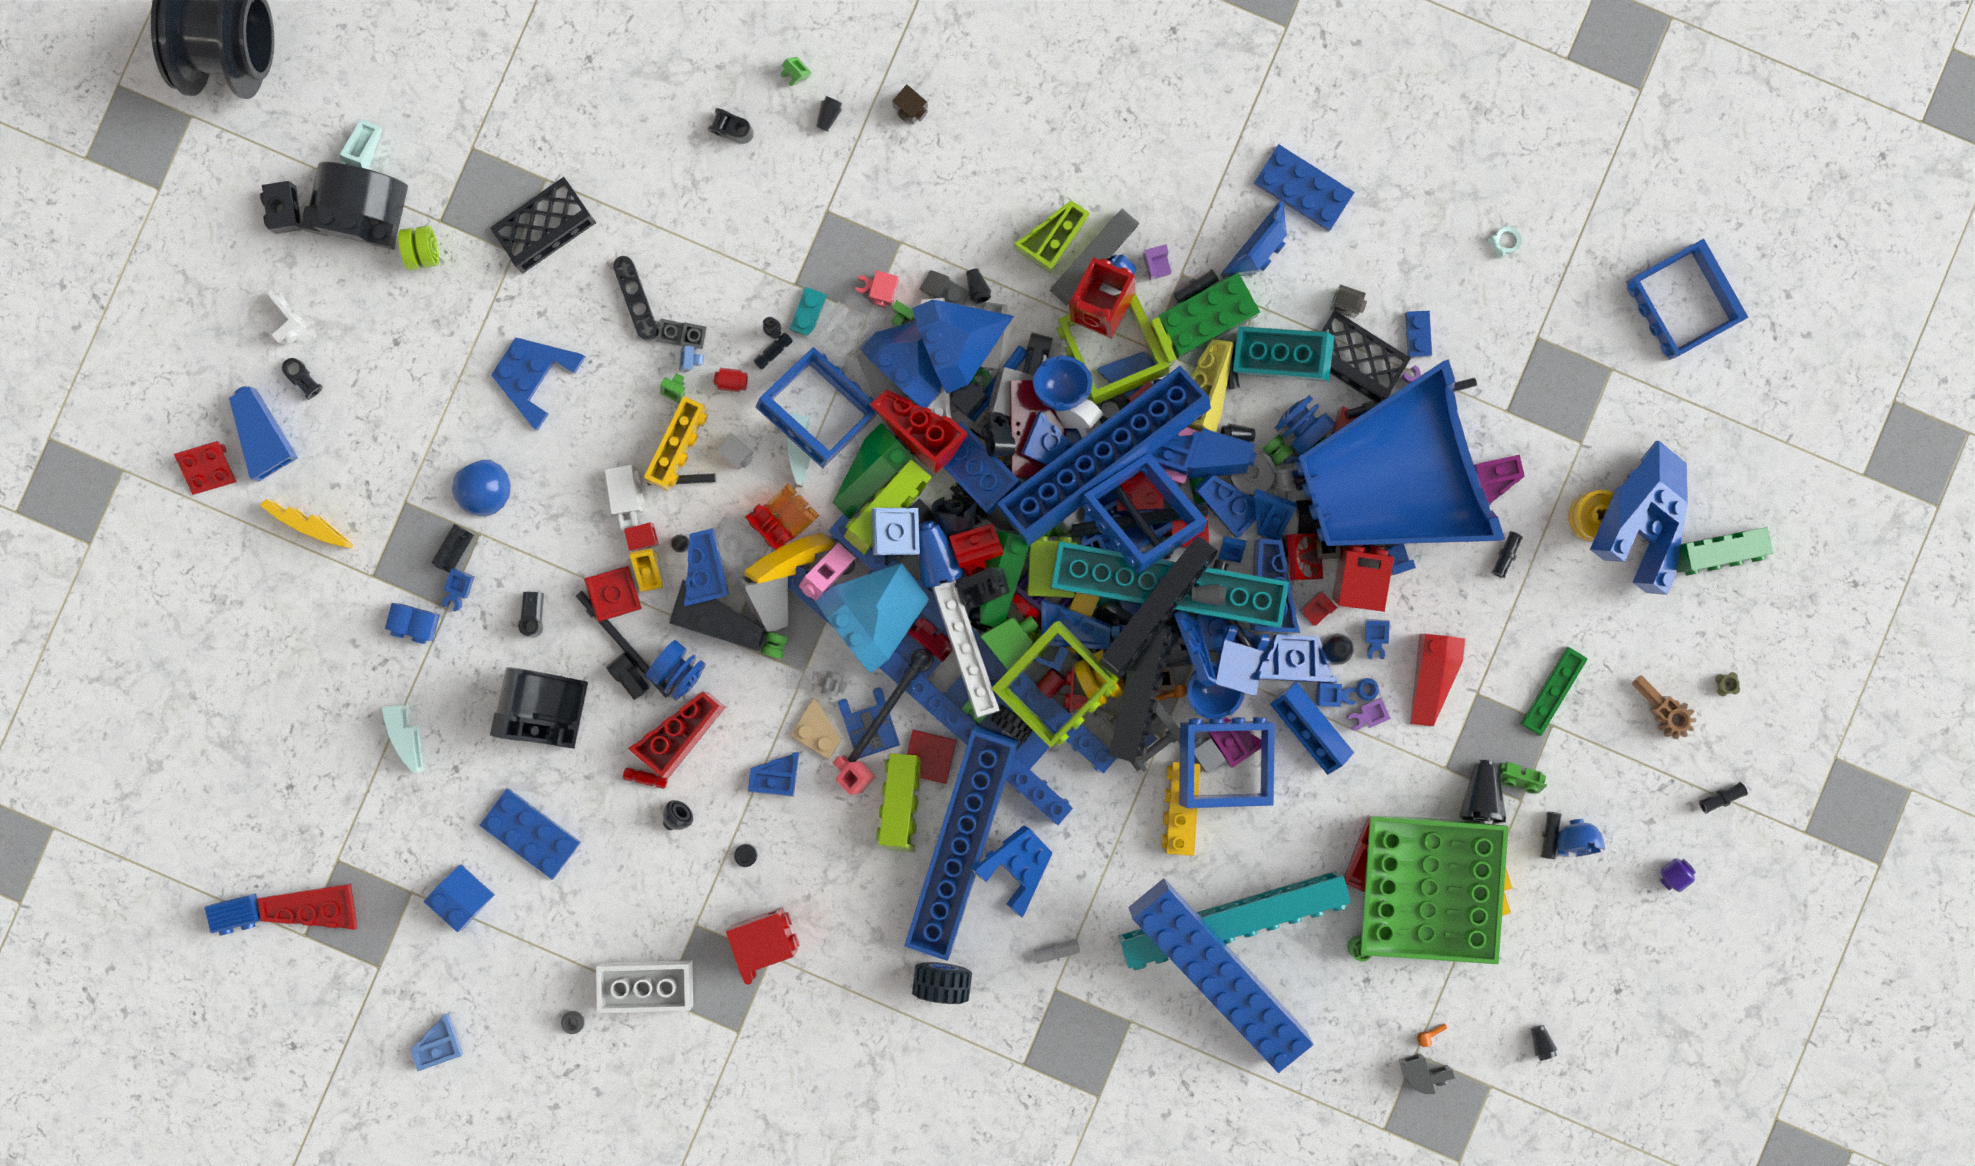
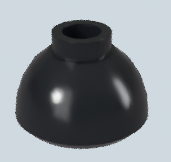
M1332 634L1322 644L1326 657L1333 665L1345 664L1351 659L1354 652L1352 641L1343 634Z
M671 800L663 811V825L668 830H683L693 823L692 811L685 803Z

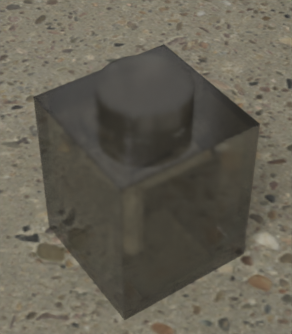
M1340 284L1336 288L1329 310H1336L1341 314L1355 318L1365 310L1367 301L1364 298L1366 293Z

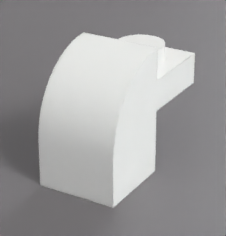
M1088 399L1073 409L1055 411L1063 427L1077 428L1082 439L1101 425L1099 419L1103 416L1098 406Z

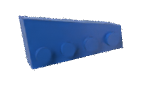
M1254 540L1253 576L1289 582L1282 540ZM1290 582L1281 628L1250 623V631L1300 633Z

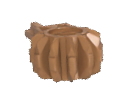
M1641 675L1634 679L1632 685L1653 706L1649 711L1656 717L1655 721L1661 722L1657 729L1664 730L1665 737L1672 736L1673 739H1679L1680 736H1688L1687 730H1694L1690 723H1694L1697 720L1690 717L1694 710H1687V703L1680 704L1678 700H1674L1671 696H1662ZM1675 714L1679 716V723L1676 726L1672 723V717Z

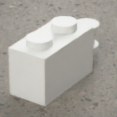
M633 465L604 469L611 514L619 516L622 532L626 528L638 525L636 512H642V506L645 505L643 492H639L638 483H641L640 471L636 470ZM631 513L632 519L625 520L624 514Z

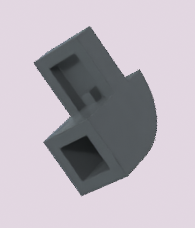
M1421 1053L1399 1059L1404 1078L1420 1093L1436 1094L1433 1084L1442 1086L1448 1084L1449 1080L1455 1079L1453 1069L1448 1065L1429 1070L1426 1058Z

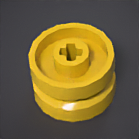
M1596 490L1580 495L1572 502L1568 511V522L1571 530L1578 537L1586 541H1594L1614 493L1608 490Z
M1101 649L1093 653V655L1100 661L1106 650ZM1085 659L1076 662L1074 667L1078 680L1088 699H1090L1106 680ZM1122 676L1114 684L1117 688L1110 694L1115 699L1123 694L1125 683ZM1103 695L1098 700L1101 704L1099 707L1108 703L1109 696Z

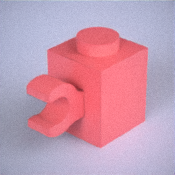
M876 270L874 280L863 275L858 277L860 281L866 283V286L864 288L856 287L855 291L857 293L865 294L870 291L869 298L870 301H873V305L886 308V305L892 306L899 282L898 276Z
M845 755L842 757L837 756L832 763L841 773L835 780L850 795L863 793L876 776L862 761L849 762L848 757Z

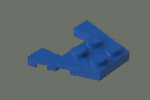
M515 337L491 376L534 429L539 430L549 413L530 402L535 391L554 362L559 363L575 374L586 357L580 353Z
M1025 825L1002 842L1003 845L995 852L992 850L985 855L986 859L980 863L976 862L970 867L982 880L987 882L1001 864L1020 884V887L1006 904L1021 918L1030 904L1053 853Z

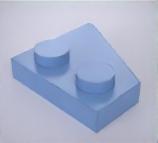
M449 1013L443 1015L424 1037L411 1048L410 1051L417 1072L463 1055Z

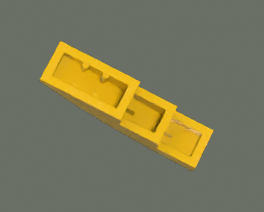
M265 499L260 505L275 518L303 534L341 547H353L349 540L321 516L312 514L308 518L297 508L288 507L284 510L274 500Z
M822 533L800 538L761 558L747 568L744 575L758 584L795 575L796 566L814 562L815 554L831 550L834 546V541Z

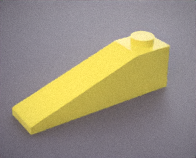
M1212 339L1198 359V366L1191 374V378L1209 396L1211 409L1187 426L1188 428L1200 432L1202 428L1216 432L1223 411L1234 346L1233 342Z

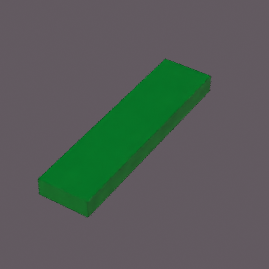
M1566 647L1520 724L1535 734L1542 736L1588 658L1572 648Z

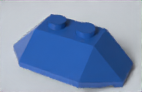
M1281 201L1277 203L1222 271L1221 276L1223 278L1231 277L1238 272L1240 276L1255 275L1259 269L1264 271L1272 262L1269 259L1272 253L1278 254L1286 243L1283 240L1287 236L1284 204Z

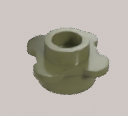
M1730 672L1728 675L1718 674L1715 677L1719 688L1717 690L1718 695L1726 696L1729 693L1738 694L1740 692V684L1736 673Z

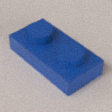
M1430 310L1406 312L1408 356L1410 358L1431 357Z

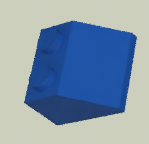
M461 864L423 902L456 932H459L466 928L495 894Z

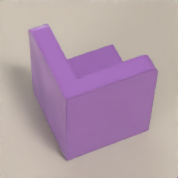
M1166 244L1146 249L1143 252L1150 280L1171 274L1167 258L1169 252Z

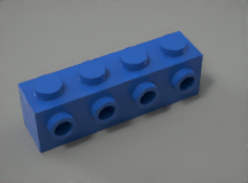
M1297 682L1283 690L1270 703L1272 708L1327 775L1342 767L1354 754V751Z

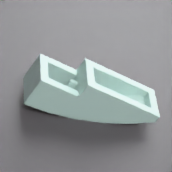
M360 119L340 153V163L368 169L382 128Z
M790 413L806 430L808 429L810 421L808 417ZM787 437L788 456L796 484L803 487L810 457Z
M407 705L382 707L384 723L396 752L412 773L423 771L418 726L409 727Z

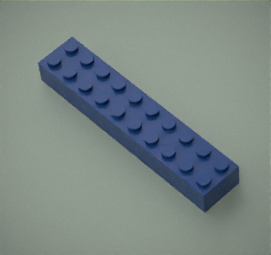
M1178 366L1000 500L997 504L1002 515L1025 543L1030 546L1082 507L1081 503L1085 493L1147 453L1152 454L1211 409L1209 396L1181 366Z
M976 725L972 729L904 947L946 961L949 960L977 875L970 867L976 862H981L1017 749L1018 739Z
M1165 878L1128 907L1134 922L1277 1073H1280L1314 1045L1307 1030Z

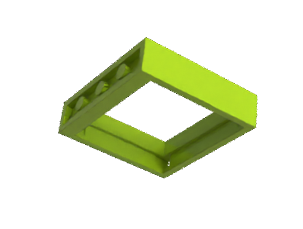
M1136 293L1128 307L1155 365L1099 389H1096L1093 382L1087 399L1091 398L1095 405L1169 374V364ZM1070 314L1059 318V327L1056 330L1060 340H1065L1068 346L1065 347L1067 356L1074 357L1086 366L1069 327L1076 325V323L1071 322Z
M1057 621L991 689L1051 748L1056 743L1059 746L1068 739L1069 736L1066 733L1071 728L1076 730L1085 721L1082 717L1088 711L1092 714L1101 705L1098 700L1103 695L1108 697L1117 688L1114 684L1119 679L1099 664L1100 661L1060 621ZM1060 634L1106 682L1054 734L1008 687Z

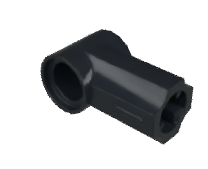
M1031 332L1023 373L1035 375L1041 363L1049 356L1053 341L1052 337Z
M523 592L521 619L518 623V629L525 636L534 638L543 631L544 593ZM534 621L535 629L528 633L526 625L528 622Z
M623 652L609 663L606 669L617 682L623 685L630 696L636 700L646 693L650 687L636 670L637 667L634 662Z

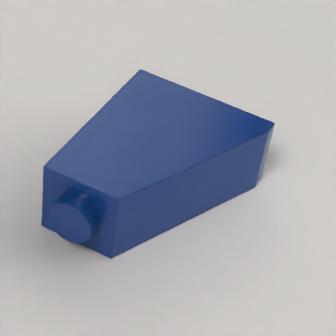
M1202 428L1188 467L1187 477L1201 478L1207 477L1209 474L1214 476L1246 474L1249 465L1254 466L1257 453H1254L1255 444Z

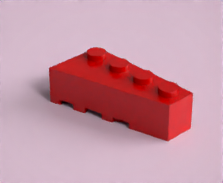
M702 691L682 706L679 711L665 719L653 731L643 736L640 741L630 746L628 750L660 777L670 778L726 706L710 693Z

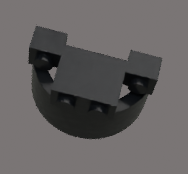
M320 162L317 167L309 206L304 208L300 228L306 232L336 236L394 250L408 185L394 177L370 169L337 162ZM368 218H371V219H374V220H377V221H380V222H379V224H377V225H372V222H371L370 220H368Z
M506 667L496 713L494 712L490 736L575 749L588 682L543 672Z

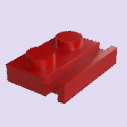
M993 523L949 536L959 568L1004 555Z

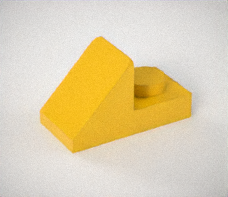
M652 548L630 552L629 556L640 592L663 588V581L658 567V554Z

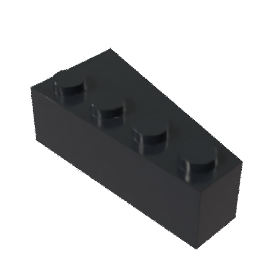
M682 580L669 621L670 624L750 649L760 650L766 631L761 625L718 599L684 606L686 580Z

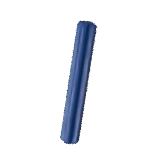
M1019 345L1002 368L1006 367L1016 370L1027 356L1028 352L1026 349ZM996 375L985 388L986 392L984 394L988 400L970 418L971 421L975 422L988 407Z

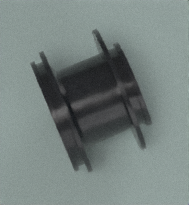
M152 0L151 40L158 70L169 87L177 89L183 95L196 96L204 89L210 74H224L229 88L238 98L250 99L256 95L263 79L271 69L274 55V26L267 0Z

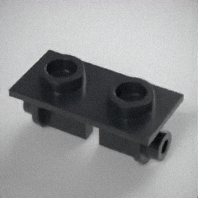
M454 524L431 563L438 569L450 573V570L458 564L474 535Z

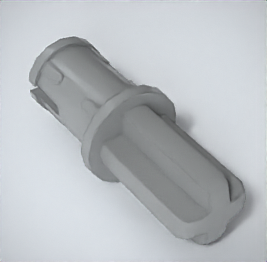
M1077 940L1057 945L1053 943V946L1035 949L1034 955L1037 964L1054 959L1060 961L1059 958L1078 954L1080 948Z

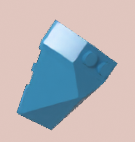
M899 563L835 585L823 593L815 602L853 654L871 674L890 659L930 599L905 566Z

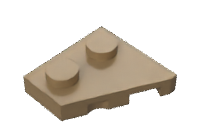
M813 698L790 735L827 759L831 758L841 741L837 731L815 698Z

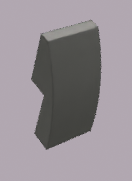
M660 319L656 342L703 349L707 327Z

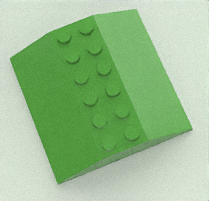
M1370 816L1360 955L1499 964L1509 826L1451 819Z

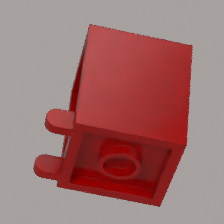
M1093 257L1069 302L1071 322L1112 339L1136 293L1135 275L1127 268H1118L1106 259ZM1104 283L1120 290L1119 297L1100 290L1102 284Z
M1341 545V557L1338 559L1332 599L1339 606L1385 612L1394 557L1382 546L1370 545V549L1361 545ZM1358 557L1380 560L1379 568L1357 566Z
M783 907L731 925L726 931L740 975L746 985L753 982V979L757 976L756 970L793 958L798 951L797 947L800 946L796 933L792 934L790 929L792 920L789 912H784Z

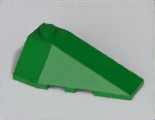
M882 423L864 439L833 500V504L848 519L913 457L910 451Z
M996 531L1004 555L985 560L986 569L989 567L1004 569L1010 593L980 606V624L993 628L1006 621L1029 548L1021 536Z

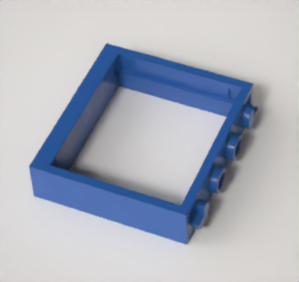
M1705 239L1696 242L1626 281L1628 293L1636 299L1640 314L1646 317L1650 324V332L1654 337L1658 338L1661 344L1660 349L1669 360L1684 354L1749 318ZM1692 253L1729 320L1677 348L1640 281Z
M814 347L758 399L755 407L822 469L877 415L870 406L874 399L868 397L856 382L849 380L839 367L834 366L825 354L822 355ZM809 365L865 415L830 451L773 400Z
M1147 453L1085 493L1081 503L1082 507L1086 510L1085 514L1092 517L1096 522L1098 530L1102 534L1105 533L1113 548L1122 553L1127 565L1131 564L1138 574L1201 533L1207 523V519L1150 453ZM1141 471L1188 525L1144 555L1098 502L1099 498Z
M1232 717L1231 721H1224V718H1210V722H1202L1201 718L1189 719V722H1180L1179 805L1185 808L1274 806L1275 723L1267 721L1266 717H1253V721H1245L1243 717ZM1261 730L1260 793L1194 795L1195 732Z

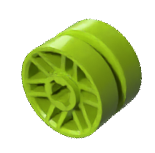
M430 225L419 226L416 228V231L414 228L399 230L400 254L408 271L421 269L422 265L425 268L439 265L438 244L435 233Z

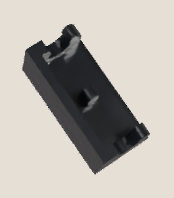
M989 567L955 583V588H957L962 605H966L968 599L971 609H975L1010 593L1004 569Z

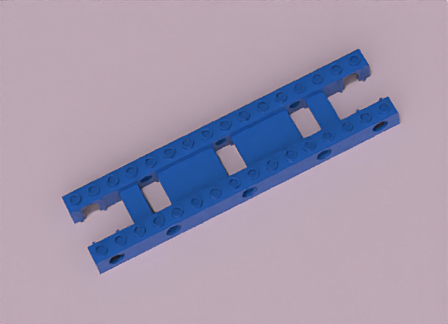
M844 514L828 531L833 535L832 538L835 541L839 540L855 554L854 557L857 560L860 559L871 569L868 574L899 564L893 560L886 566L885 560L887 555H873V546L864 555L845 539L844 535L848 530L845 526L850 520ZM797 566L795 575L788 576V588L831 625L815 600L806 596L799 587L809 571ZM911 574L930 600L910 629L919 618H922L923 620L926 619L937 629L935 631L937 635L941 632L949 638L934 593L927 587H924ZM972 628L989 680H994L996 684L1008 672V669L981 638V635ZM906 633L890 659L879 668L894 682L899 684L905 675L904 671L911 664L912 654L918 649L925 648ZM934 655L932 667L927 671L920 672L918 677L912 680L905 690L966 745L975 725L1000 734L1003 731L1002 728L990 720L994 713L987 715L978 724L970 713H965L961 710L969 699L962 675L945 693L938 690L927 679L941 663ZM1023 672L1008 687L1030 710L1042 719V722L1054 734L1072 717L1053 698H1049L1042 693L1036 686V683ZM996 694V698H995V699H996V702H997V704H998V707H999L1000 705H1002V706L1006 707L1007 709L1011 710L1012 712H1014V711ZM1082 724L1076 730L1071 728L1066 733L1069 736L1066 741L1072 746V750L1075 752L1077 750L1094 765L1093 768L1096 771L1099 769L1104 774L1117 759L1116 757L1109 756L1110 748ZM1033 731L1026 742H1023L1016 750L1007 781L1055 824L1059 825L1073 807L1069 804L1067 798L1063 799L1047 785L1048 782L1045 779H1040L1030 770L1049 748Z

